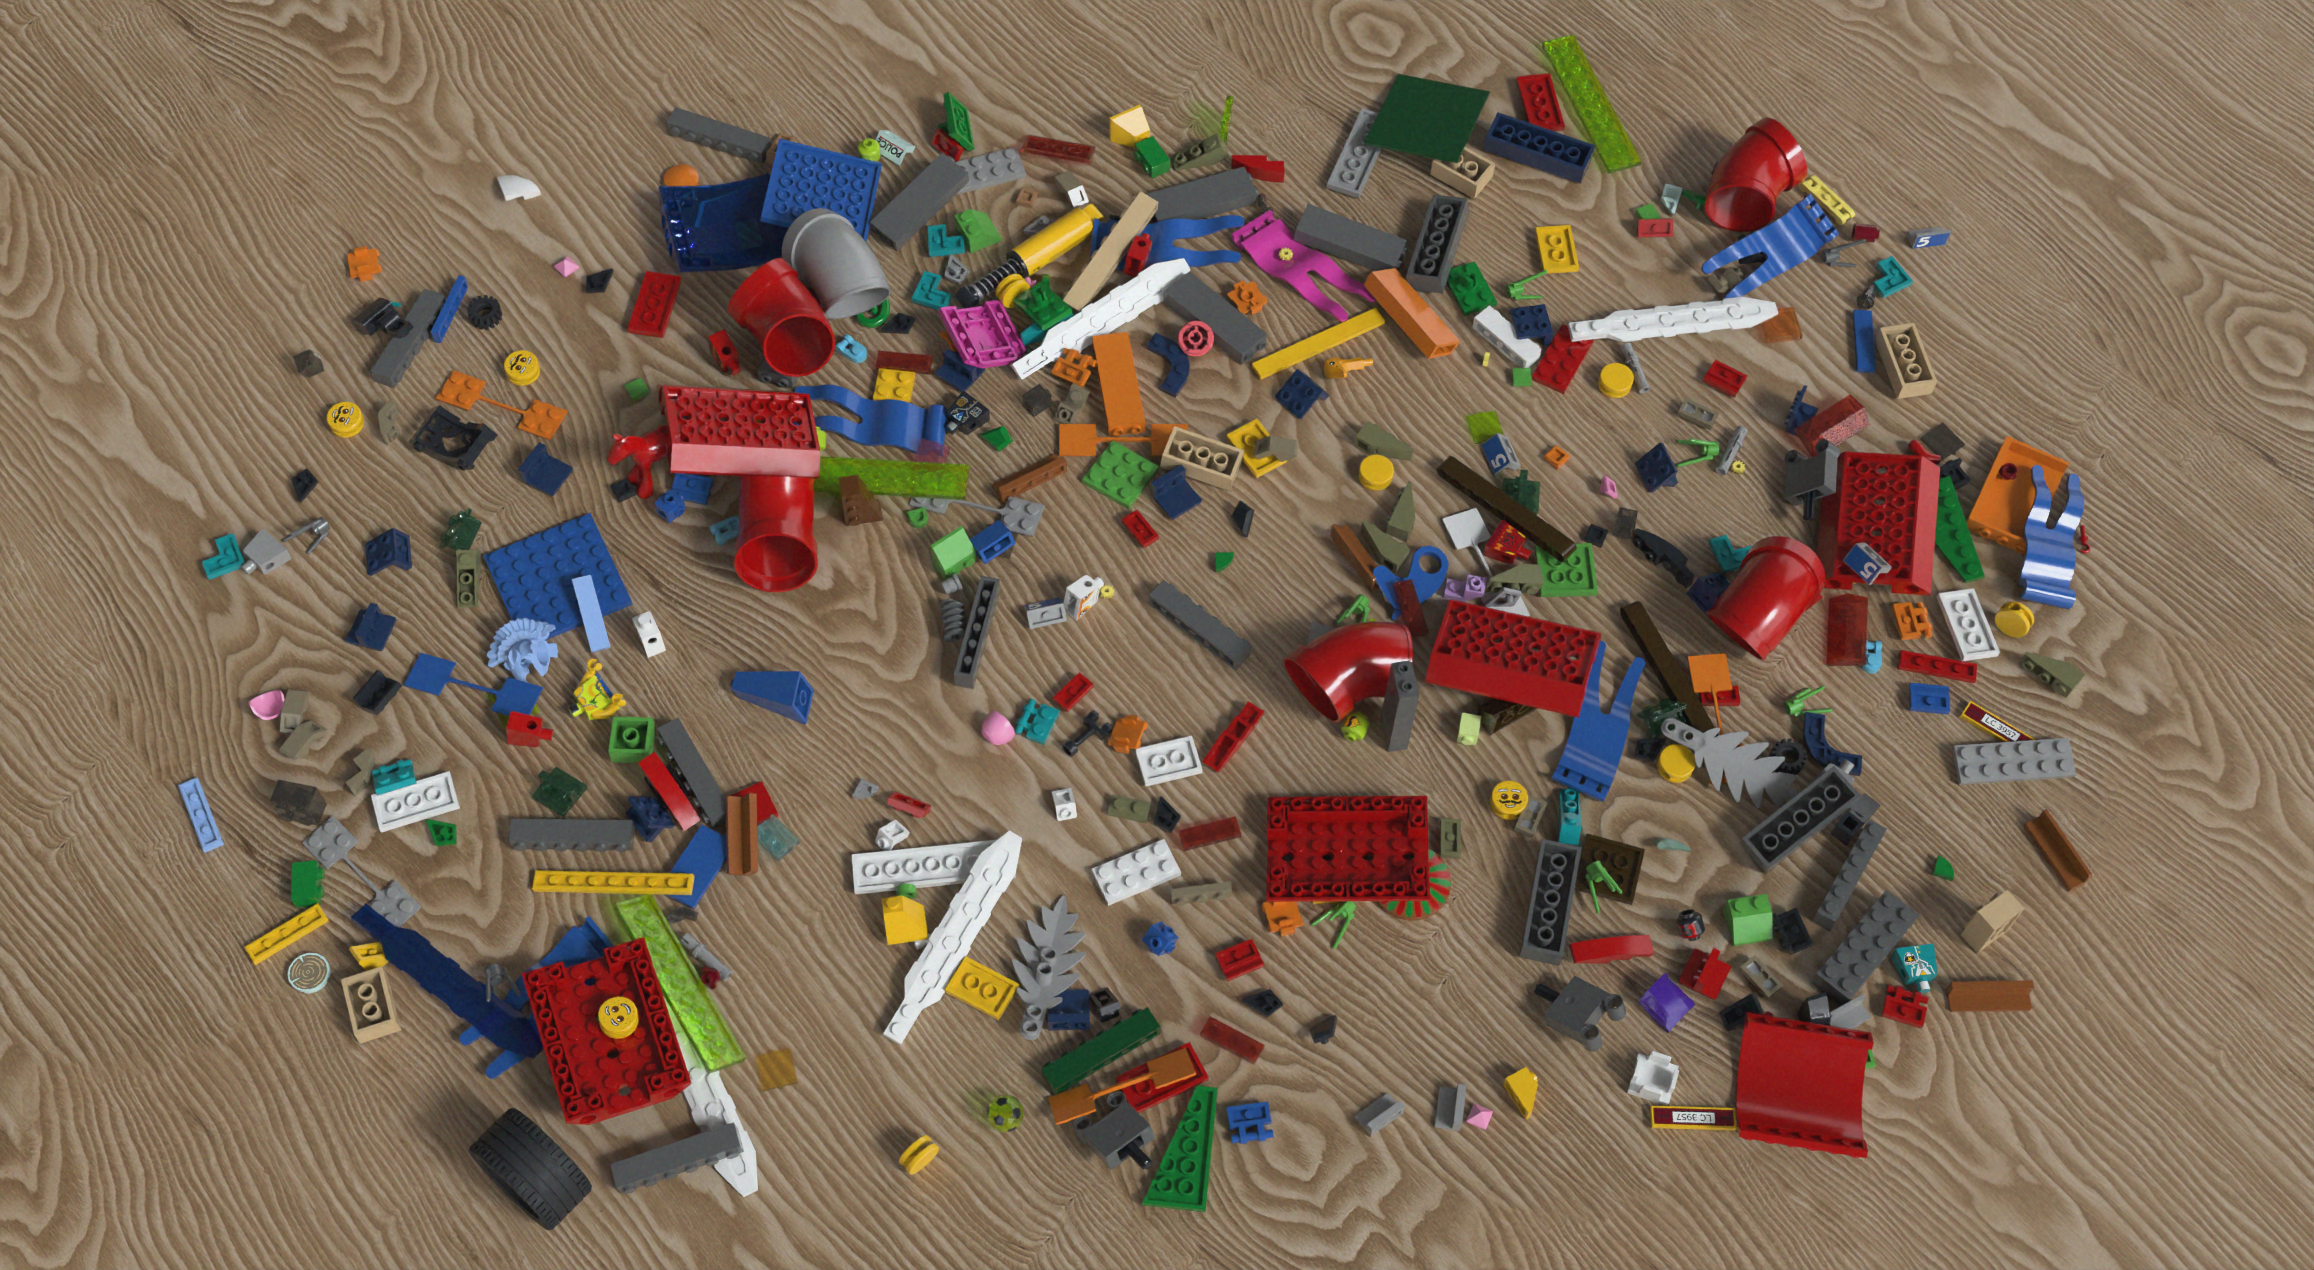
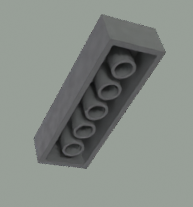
M1433 195L1406 274L1407 282L1414 290L1443 294L1469 215L1467 198Z
M1833 766L1741 839L1740 845L1763 872L1767 874L1856 804L1861 795Z
M1545 839L1541 840L1519 957L1557 966L1560 965L1565 947L1582 847Z
M1886 890L1816 973L1811 983L1823 993L1826 992V995L1840 1006L1850 1002L1912 927L1919 914Z

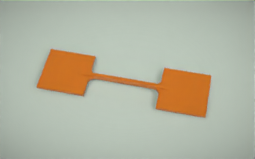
M453 370L436 397V400L467 411L470 410L476 400H481L523 415V419L517 427L518 429L548 440L552 439L568 413L567 410L534 399L528 410L522 411L480 395V392L485 386L486 381Z
M1059 424V456H1096L1097 443L1112 441L1149 442L1151 444V455L1162 456L1174 426L1188 431V424H1151V436L1149 438L1097 437L1096 424Z
M1726 653L1688 656L1693 691L1695 693L1708 692L1712 695L1717 725L1720 728L1719 736L1723 735L1716 693L1718 691L1732 690ZM1724 769L1721 784L1727 783Z
M1186 1048L1146 1062L1149 1068V1073L1097 1092L1091 1093L1088 1084L1049 1097L1048 1100L1056 1125L1095 1112L1094 1100L1097 1097L1151 1079L1154 1081L1156 1089L1196 1075Z

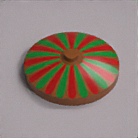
M1428 848L1430 901H1376L1378 905L1388 914L1408 921L1422 920L1436 914L1446 903L1451 889L1449 869L1437 853ZM1410 854L1403 856L1405 860H1412L1414 858Z

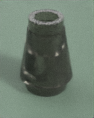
M1867 285L1857 297L1856 301L1860 309L1868 310L1873 307L1876 294L1875 286Z

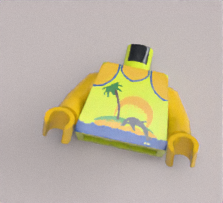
M597 659L588 660V669L574 691L577 703L568 707L573 717L584 712L589 720L609 719L620 709L619 706L623 707L626 705V701L621 699L623 695L619 693L613 695L601 676L595 673V671L602 669L601 663L595 665Z

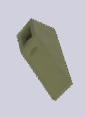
M1216 133L1171 157L1175 170L1178 171L1214 165L1228 158L1229 154L1225 142Z
M1369 421L1355 436L1354 446L1368 455H1382L1386 458L1412 460L1414 449L1409 444L1401 442L1393 434H1388L1378 425L1372 424Z
M1408 481L1406 487L1401 488L1399 493L1400 500L1399 502L1395 501L1392 507L1393 514L1388 516L1385 522V526H1387L1386 533L1407 542L1415 523L1414 501L1410 481Z
M1365 520L1362 521L1361 533L1379 564L1384 565L1392 573L1396 574L1408 560L1410 549L1404 543H1399L1393 539L1390 534L1379 530L1373 523H1368Z
M456 550L458 608L478 607L481 551Z
M1520 564L1489 579L1485 586V591L1497 593L1505 587L1519 590L1521 593L1529 595L1537 594L1544 584L1540 565Z
M2025 652L2019 661L2026 670L2031 671L2042 682L2047 683L2065 698L2070 695L2085 676L2083 672L2069 662Z

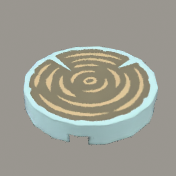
M317 953L300 955L291 963L288 970V979L294 989L308 994L317 992L325 987L331 975L329 963L323 956Z

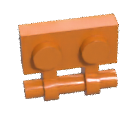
M1066 347L1063 351V354L1067 355L1066 359L1059 357L1051 373L1067 382L1084 387L1091 374L1086 368L1089 365L1095 367L1097 361L1087 354H1080L1076 349ZM1078 360L1080 361L1079 365L1074 364L1073 361Z
M1912 602L1892 605L1891 609L1901 640L1919 639L1921 632L1924 633L1925 638L1933 637V627L1928 621V611L1924 607L1923 602L1916 603V608H1913ZM1916 617H1918V618L1920 619V622H1921V623H1918V622H1917Z

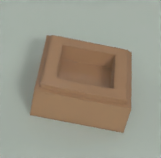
M1021 187L1015 201L1016 205L1032 209L1038 197V192Z

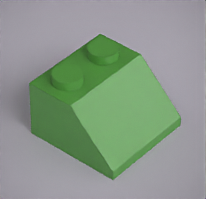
M968 209L954 215L955 229L959 236L964 235L965 245L970 253L1002 241V237L987 213Z
M962 526L930 545L932 565L945 580L952 577L954 573L958 574L965 567H970L976 561V551Z
M1767 894L1727 900L1723 912L1733 946L1773 940L1772 910Z

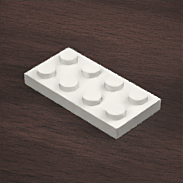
M1974 588L1938 593L1936 598L1961 660L1968 661L1997 657L2000 651Z
M450 771L416 781L417 784L391 792L371 795L381 833L460 809Z
M1165 839L1097 866L1092 869V874L1109 906L1181 876V871Z

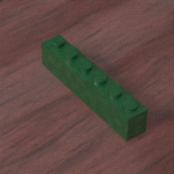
M1148 1007L1143 1010L1138 1009L1128 1019L1117 1021L1111 1029L1100 1031L1092 1040H1085L1075 1050L1064 1052L1058 1060H1051L1044 1064L1041 1069V1076L1053 1095L1060 1094L1160 1035L1161 1026Z

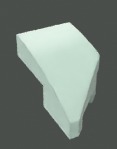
M1665 184L1660 201L1669 213L1674 215L1682 188Z

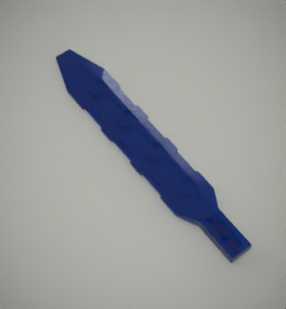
M365 904L351 916L352 922L382 945L387 961L400 971H404L429 994L439 998L450 1007L453 1013L472 1024L480 1031L481 1035L495 1046L534 1059L544 1049L542 1042L525 1015L512 1005L506 1004L492 992L490 1002H487L486 985L481 981L475 980L461 969L457 962L450 957L447 958L434 948L431 942L417 931L394 926L368 904Z

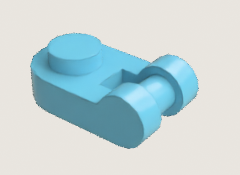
M848 334L842 337L841 342L835 344V350L854 363H862L867 358L866 348Z
M739 516L730 517L710 527L711 533L716 536L715 540L718 545H723L728 540L739 536Z
M1862 639L1860 642L1861 667L1867 673L1873 674L1878 672L1882 665L1881 641L1868 642V640ZM1868 649L1873 650L1874 653H1868Z

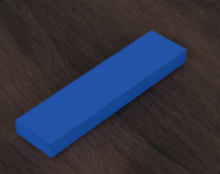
M458 275L431 330L432 337L436 343L442 342L468 289L465 276Z
M1853 310L1856 372L1875 373L1876 362L1872 311Z

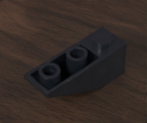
M1864 793L1858 802L1840 819L1830 834L1847 846L1881 805Z

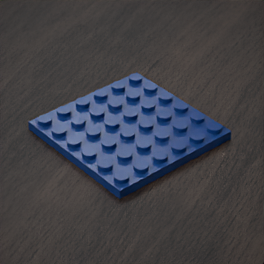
M779 139L760 221L789 228L803 213L812 209L825 208L846 218L853 225L855 231L867 241L882 163Z
M591 513L483 555L511 620L527 618L555 625L556 629L549 632V637L545 640L584 625L572 579L591 575L602 617L633 605Z

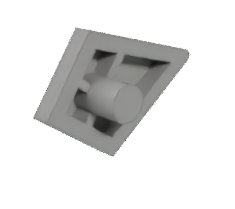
M1042 216L1025 228L1024 233L1035 235L1054 221Z
M950 255L944 276L946 279L960 285L968 275L969 270L953 255Z
M1504 587L1485 602V607L1514 606L1522 593L1519 590Z

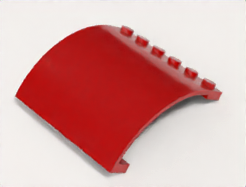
M1747 1012L1740 1045L1736 1082V1121L1739 1137L1749 1141L1759 1140L1768 1144H1783L1791 1148L1801 1147L1810 1151H1825L1833 1155L1843 1154L1849 1155L1852 1158H1867L1868 1148L1863 1137L1862 1097L1868 1049L1872 1050L1874 1044L1871 1032Z

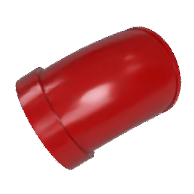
M1769 117L1762 118L1747 128L1745 135L1735 142L1719 161L1710 179L1705 203L1707 216L1717 226L1735 232H1749L1766 226L1774 217L1778 196L1782 192L1790 191L1806 179L1807 164L1804 154L1793 135L1780 122Z
M783 258L771 260L758 268L740 285L732 296L727 307L728 315L741 328H747L760 344L766 361L778 373L791 377L807 376L820 370L831 359L835 349V336L828 318L814 296L798 279V273Z
M740 476L739 537L736 540L734 564L737 574L749 586L766 592H787L805 585L815 575L818 567V547L814 538L813 489L815 479L782 476Z
M1771 536L1761 539L1750 548L1740 565L1739 573L1714 602V605L1706 611V614L1743 649L1757 659L1765 661L1766 657L1774 651L1790 632L1802 614L1816 602L1825 584L1823 565L1818 556L1808 546L1795 539L1783 536Z
M1375 621L1354 623L1328 631L1305 646L1299 645L1283 659V664L1289 677L1308 702L1324 717L1332 722L1339 723L1354 710L1355 703L1367 698L1385 697L1391 663L1408 660L1412 662V639L1408 628L1404 624Z

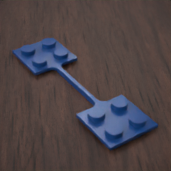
M420 653L404 684L406 687L437 696L441 694L444 686L449 682L488 692L497 696L491 711L510 716L511 711L530 715L543 690L541 686L509 677L499 691L454 679L450 675L456 662Z

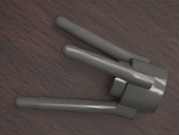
M1866 239L1822 250L1823 262L1825 264L1829 263L1830 267H1857V264L1836 262L1840 258L1839 251L1864 243Z
M321 516L312 523L291 532L289 536L282 539V542H286L311 529L314 535L317 536L319 534L320 536L306 552L310 554L323 538L329 535L327 530L330 529V526Z
M491 964L485 968L487 1002H490L491 984L495 1008L499 1007L496 985L501 984L504 977L518 996L521 995V992L509 976L507 968H502L499 964Z

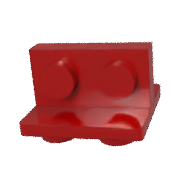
M1714 947L1710 954L1694 948L1678 982L1712 1000H1716L1731 966L1717 959L1721 951Z

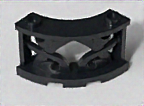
M438 405L431 409L427 418L409 440V443L412 444V448L417 452H423L442 463L465 471L472 470L475 467L473 465L474 461L489 441L495 440L497 434L484 423L468 422L464 424L460 422L461 419ZM435 418L434 427L429 426L430 422ZM447 428H451L452 431L447 432ZM425 430L435 434V436L432 434L425 435L426 439L431 440L429 443L419 438ZM462 434V441L465 446L453 451H447L442 437L453 438Z

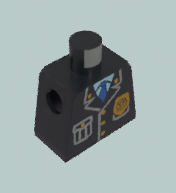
M962 391L947 411L949 424L945 428L951 435L958 429L965 435H968L990 420L989 409L967 392Z

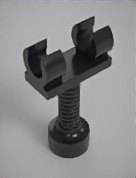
M1092 710L1083 718V724L1088 729L1075 740H1067L1062 745V749L1068 756L1073 757L1078 753L1077 747L1091 735L1095 734L1099 739L1103 740L1113 731L1111 729L1113 726L1107 722L1099 728L1095 724L1099 719V714Z

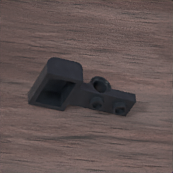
M381 297L352 319V323L358 331L370 336L379 330L401 339L406 337L409 331L414 328L409 321L403 320L398 316V312L389 300Z

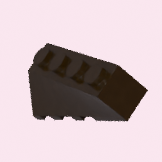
M1495 698L1493 702L1481 705L1477 715L1481 716L1480 724L1488 735L1491 736L1538 708Z

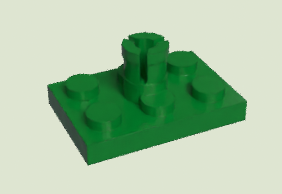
M950 92L943 94V105L946 110L947 121L938 124V129L942 128L952 139L958 141L959 145L969 152L974 150L968 109Z
M1475 261L1450 270L1446 284L1464 316L1482 311L1488 306H1497V300Z
M1042 281L1013 298L1014 305L1042 331L1072 314L1071 307Z

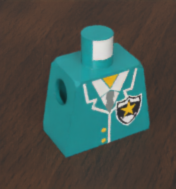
M1934 944L1896 948L1891 958L1905 985L1916 984L1918 992H1929L1931 990L1929 982L1933 981L1937 976Z

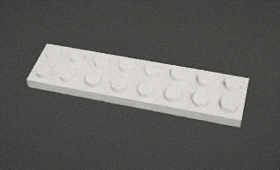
M997 840L852 854L855 894L894 891L901 884H913L916 888L965 883L979 855Z

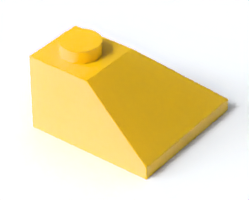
M1141 105L1110 117V141L1112 143L1135 148V143L1150 137V129Z
M902 895L882 898L888 945L928 939L924 905Z

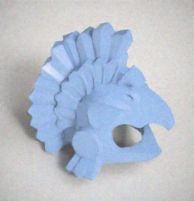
M527 618L510 620L509 623L504 624L499 630L495 631L496 635L493 637L495 642L490 645L491 650L487 653L488 658H490L488 666L493 668L499 663H504V667L512 672L516 680L527 682L526 676L530 673L529 665L533 663L540 675L544 676L548 671L550 657H558L557 644L545 641L549 637V632L556 629L555 625Z

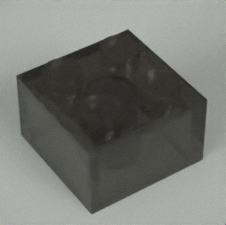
M278 780L270 799L271 804L282 820L292 822V820L298 821L307 826L311 824L319 825L327 805L317 787Z

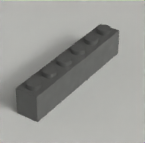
M675 107L666 122L668 132L673 136H679L691 142L694 141L706 147L728 152L753 162L763 164L766 160V152L771 146L770 137Z
M424 288L404 319L409 321L414 328L404 338L399 339L393 336L371 370L375 382L395 388L397 383L402 380L406 369L411 366L415 355L420 352L424 341L429 338L430 332L446 301L444 295Z
M986 576L980 577L954 672L955 686L974 689L1000 594V579Z
M1163 580L1149 594L1148 604L1235 671L1250 656L1251 646L1246 639L1238 637L1231 628L1221 624L1217 617L1209 615L1202 606L1192 602L1188 595L1179 592L1173 584Z
M676 718L658 727L659 736H657V740L661 747L665 746L668 750L665 753L670 762H675L676 766L674 769L679 778L683 776L685 780L683 785L688 793L692 792L694 795L692 800L696 808L700 807L703 813H701L704 822L706 824L710 823L713 829L725 823L726 798L680 719Z
M511 819L509 843L512 849L517 851H525L526 849H535L537 851L555 849L560 852L566 850H576L579 852L586 850H596L598 852L616 850L618 852H626L627 850H633L635 826L632 820Z
M1870 819L1867 821L1812 922L1828 931L1832 929L1887 828Z
M733 1122L610 1165L616 1188L620 1193L629 1194L635 1192L636 1188L642 1186L650 1187L663 1179H674L678 1176L677 1174L683 1172L691 1173L704 1165H715L721 1159L736 1158L739 1156V1153L744 1152L738 1128Z

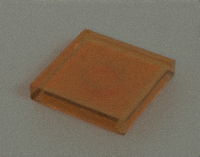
M1794 307L1778 308V315L1761 323L1766 343L1800 340L1803 337Z

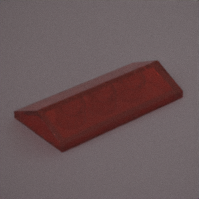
M1028 135L1021 148V152L1091 164L1096 146Z
M1848 395L1795 428L1794 431L1811 457L1819 455L1815 452V446L1819 440L1827 439L1837 446L1869 426L1870 423L1864 406L1852 395Z
M1846 593L1829 599L1827 666L1866 665L1868 597Z

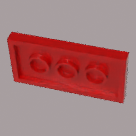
M1550 73L1517 77L1516 83L1527 122L1552 131H1564L1565 124Z
M646 271L627 328L628 333L664 338L682 282L681 276Z
M1562 324L1533 373L1532 380L1565 394L1595 339L1572 342L1568 326Z
M1190 1042L1159 1057L1186 1048L1196 1075L1156 1089L1154 1081L1151 1079L1120 1089L1124 1093L1127 1102L1138 1113L1209 1080ZM1144 1063L1115 1077L1117 1084L1149 1073L1148 1065Z

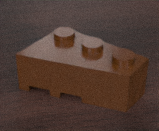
M858 475L838 477L846 526L883 521L880 501L875 499L872 491L869 492L867 485Z

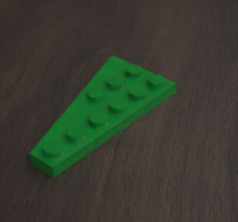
M1948 476L1939 479L1935 544L1964 582L1970 583L1984 579L1985 575L1951 477Z
M1196 1087L1175 1135L1159 1165V1169L1144 1197L1142 1206L1206 1212L1218 1088Z

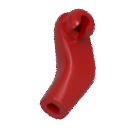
M1911 440L1909 442L1908 449L1913 455L1923 456L1934 464L1940 463L1941 456L1927 452L1918 440Z

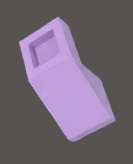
M1469 574L1466 582L1447 578L1444 598L1463 602L1484 596L1487 578Z

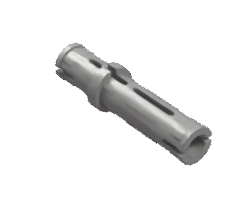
M1625 343L1620 347L1626 359L1625 364L1632 371L1639 392L1641 394L1646 393L1650 390V386L1639 364L1640 359L1635 354L1632 344Z
M1738 426L1733 437L1729 439L1728 447L1716 467L1718 474H1727L1737 451L1742 448V442L1748 433L1745 427Z
M690 933L683 936L685 940H680V943L692 952L694 958H699L709 968L717 969L720 978L724 982L730 978L729 974L733 975L732 970L708 951L704 943L700 944Z

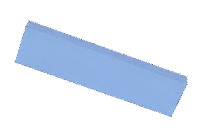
M591 575L572 579L591 652L611 648Z
M198 777L179 784L180 792L204 853L224 845Z

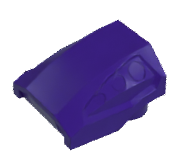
M1666 973L1646 991L1638 1002L1652 1020L1667 1033L1695 1006L1692 999L1682 992L1668 978Z

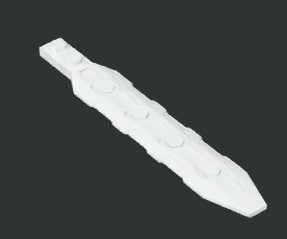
M1185 259L1161 262L1149 266L1138 273V276L1111 290L1102 299L1094 304H1089L1075 316L1049 329L1039 347L1011 364L1019 380L1024 379L1049 362H1057L1059 357L1066 359L1067 355L1063 354L1066 347L1076 349L1081 353V350L1092 344V336L1110 334L1111 331L1125 322L1128 323L1138 317V314L1147 308L1163 301L1164 291L1190 271Z
M1735 297L1726 298L1722 301L1704 303L1700 301L1691 302L1687 305H1665L1643 310L1615 311L1604 319L1571 322L1568 324V330L1572 342L1600 338L1630 342L1651 337H1673L1677 334L1695 332L1699 334L1708 333L1712 330L1751 328L1777 316L1778 310L1775 302Z
M1009 830L979 855L970 870L969 877L959 893H956L949 905V910L939 926L934 929L918 961L914 962L904 979V1000L883 1033L885 1037L901 1045L921 1010L941 999L945 988L950 982L949 980L960 962L971 949L970 945L981 927L986 924L991 915V910L1000 895L1005 892L1016 873L1022 842L1021 837Z
M661 973L657 975L692 1083L683 1090L692 1110V1117L702 1133L733 1122L737 1126L744 1152L739 1153V1156L733 1159H721L714 1166L716 1171L745 1197L758 1191L756 1151L747 1131H744L735 1111L736 1107L731 1096L727 1094L719 1076V1069L708 1052L703 1041L704 1036L696 1019L678 1007L665 975Z

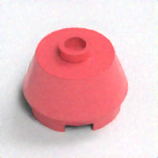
M1202 321L1186 323L1178 334V344L1181 350L1190 356L1204 355L1211 349L1214 342L1212 329Z

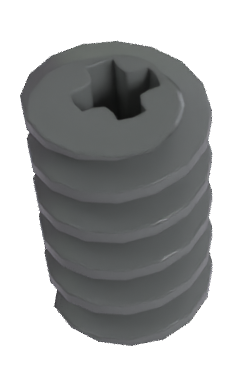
M945 599L940 603L944 640L946 642H955L964 637L967 628L966 618L964 617L965 611L963 610L964 604L954 599Z

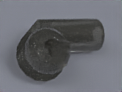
M1259 194L1257 198L1261 213L1264 214L1269 210L1273 212L1272 207H1267L1266 195Z
M678 907L668 913L667 921L672 924L678 923L683 919L695 922L698 912Z

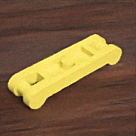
M1815 175L1809 176L1806 181L1804 180L1798 185L1802 192L1811 193L1816 202L1835 219L1838 225H1843L1847 219L1850 220L1855 216L1853 209Z

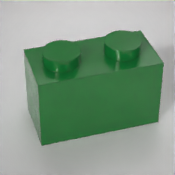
M1154 136L1135 143L1134 157L1137 161H1140L1144 172L1148 173L1152 179L1170 171V159Z
M317 860L292 863L291 901L296 908L311 907L317 903L321 905V898H324V887L321 885L322 879L325 878V871Z

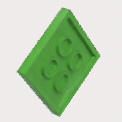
M1112 441L1084 476L1082 483L1129 509L1159 471V466L1121 444Z
M1591 543L1576 544L1577 549L1565 562L1558 561L1535 545L1536 564L1540 565L1544 582L1540 589V597L1597 596L1598 588Z

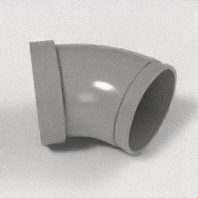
M812 209L799 216L786 232L782 245V258L798 273V279L802 283L813 288L827 318L842 319L863 313L879 305L890 296L892 291L877 257L861 235L855 231L853 225L843 216L830 209Z

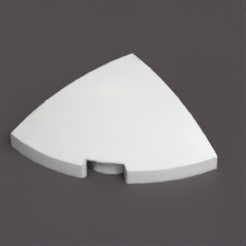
M515 175L497 177L506 201L521 196L526 200L541 195L539 188L528 179Z

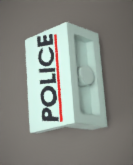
M880 130L876 138L880 145L881 155L898 165H901L906 153H913L915 149L914 145L889 130Z

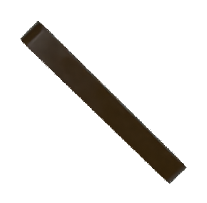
M1448 456L1437 467L1436 471L1441 478L1500 520L1510 524L1524 534L1527 539L1558 561L1565 562L1577 549L1576 544L1570 538L1455 457Z
M1636 601L1621 607L1620 614L1683 723L1702 733L1715 728L1642 603Z

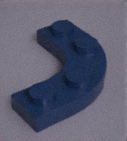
M1155 332L1147 344V350L1162 356L1171 366L1168 376L1160 386V391L1176 398L1188 380L1189 359L1187 354L1181 350L1179 344Z
M1805 712L1803 740L1810 756L1824 768L1830 763L1839 767L1842 761L1847 759L1854 764L1849 775L1860 776L1862 755L1844 753L1832 748L1825 739V715Z

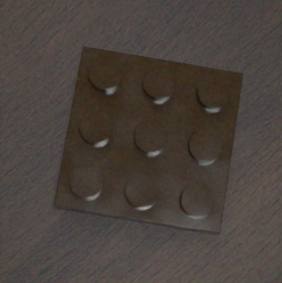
M1586 833L1578 865L1575 890L1591 894L1585 877L1588 874L1586 867L1593 862L1600 861L1603 868L1606 869L1622 890V894H1619L1616 889L1615 892H1612L1604 880L1600 882L1593 880L1596 895L1632 905L1645 849Z

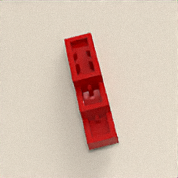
M1248 701L1240 714L1235 716L1228 728L1223 730L1202 762L1219 773L1241 747L1265 712Z
M655 752L637 762L683 831L701 820Z
M1649 935L1608 937L1569 944L1574 964H1608L1612 960H1630L1633 957H1651L1655 954Z

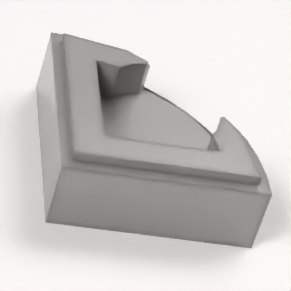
M860 779L852 794V798H869L879 790V786Z

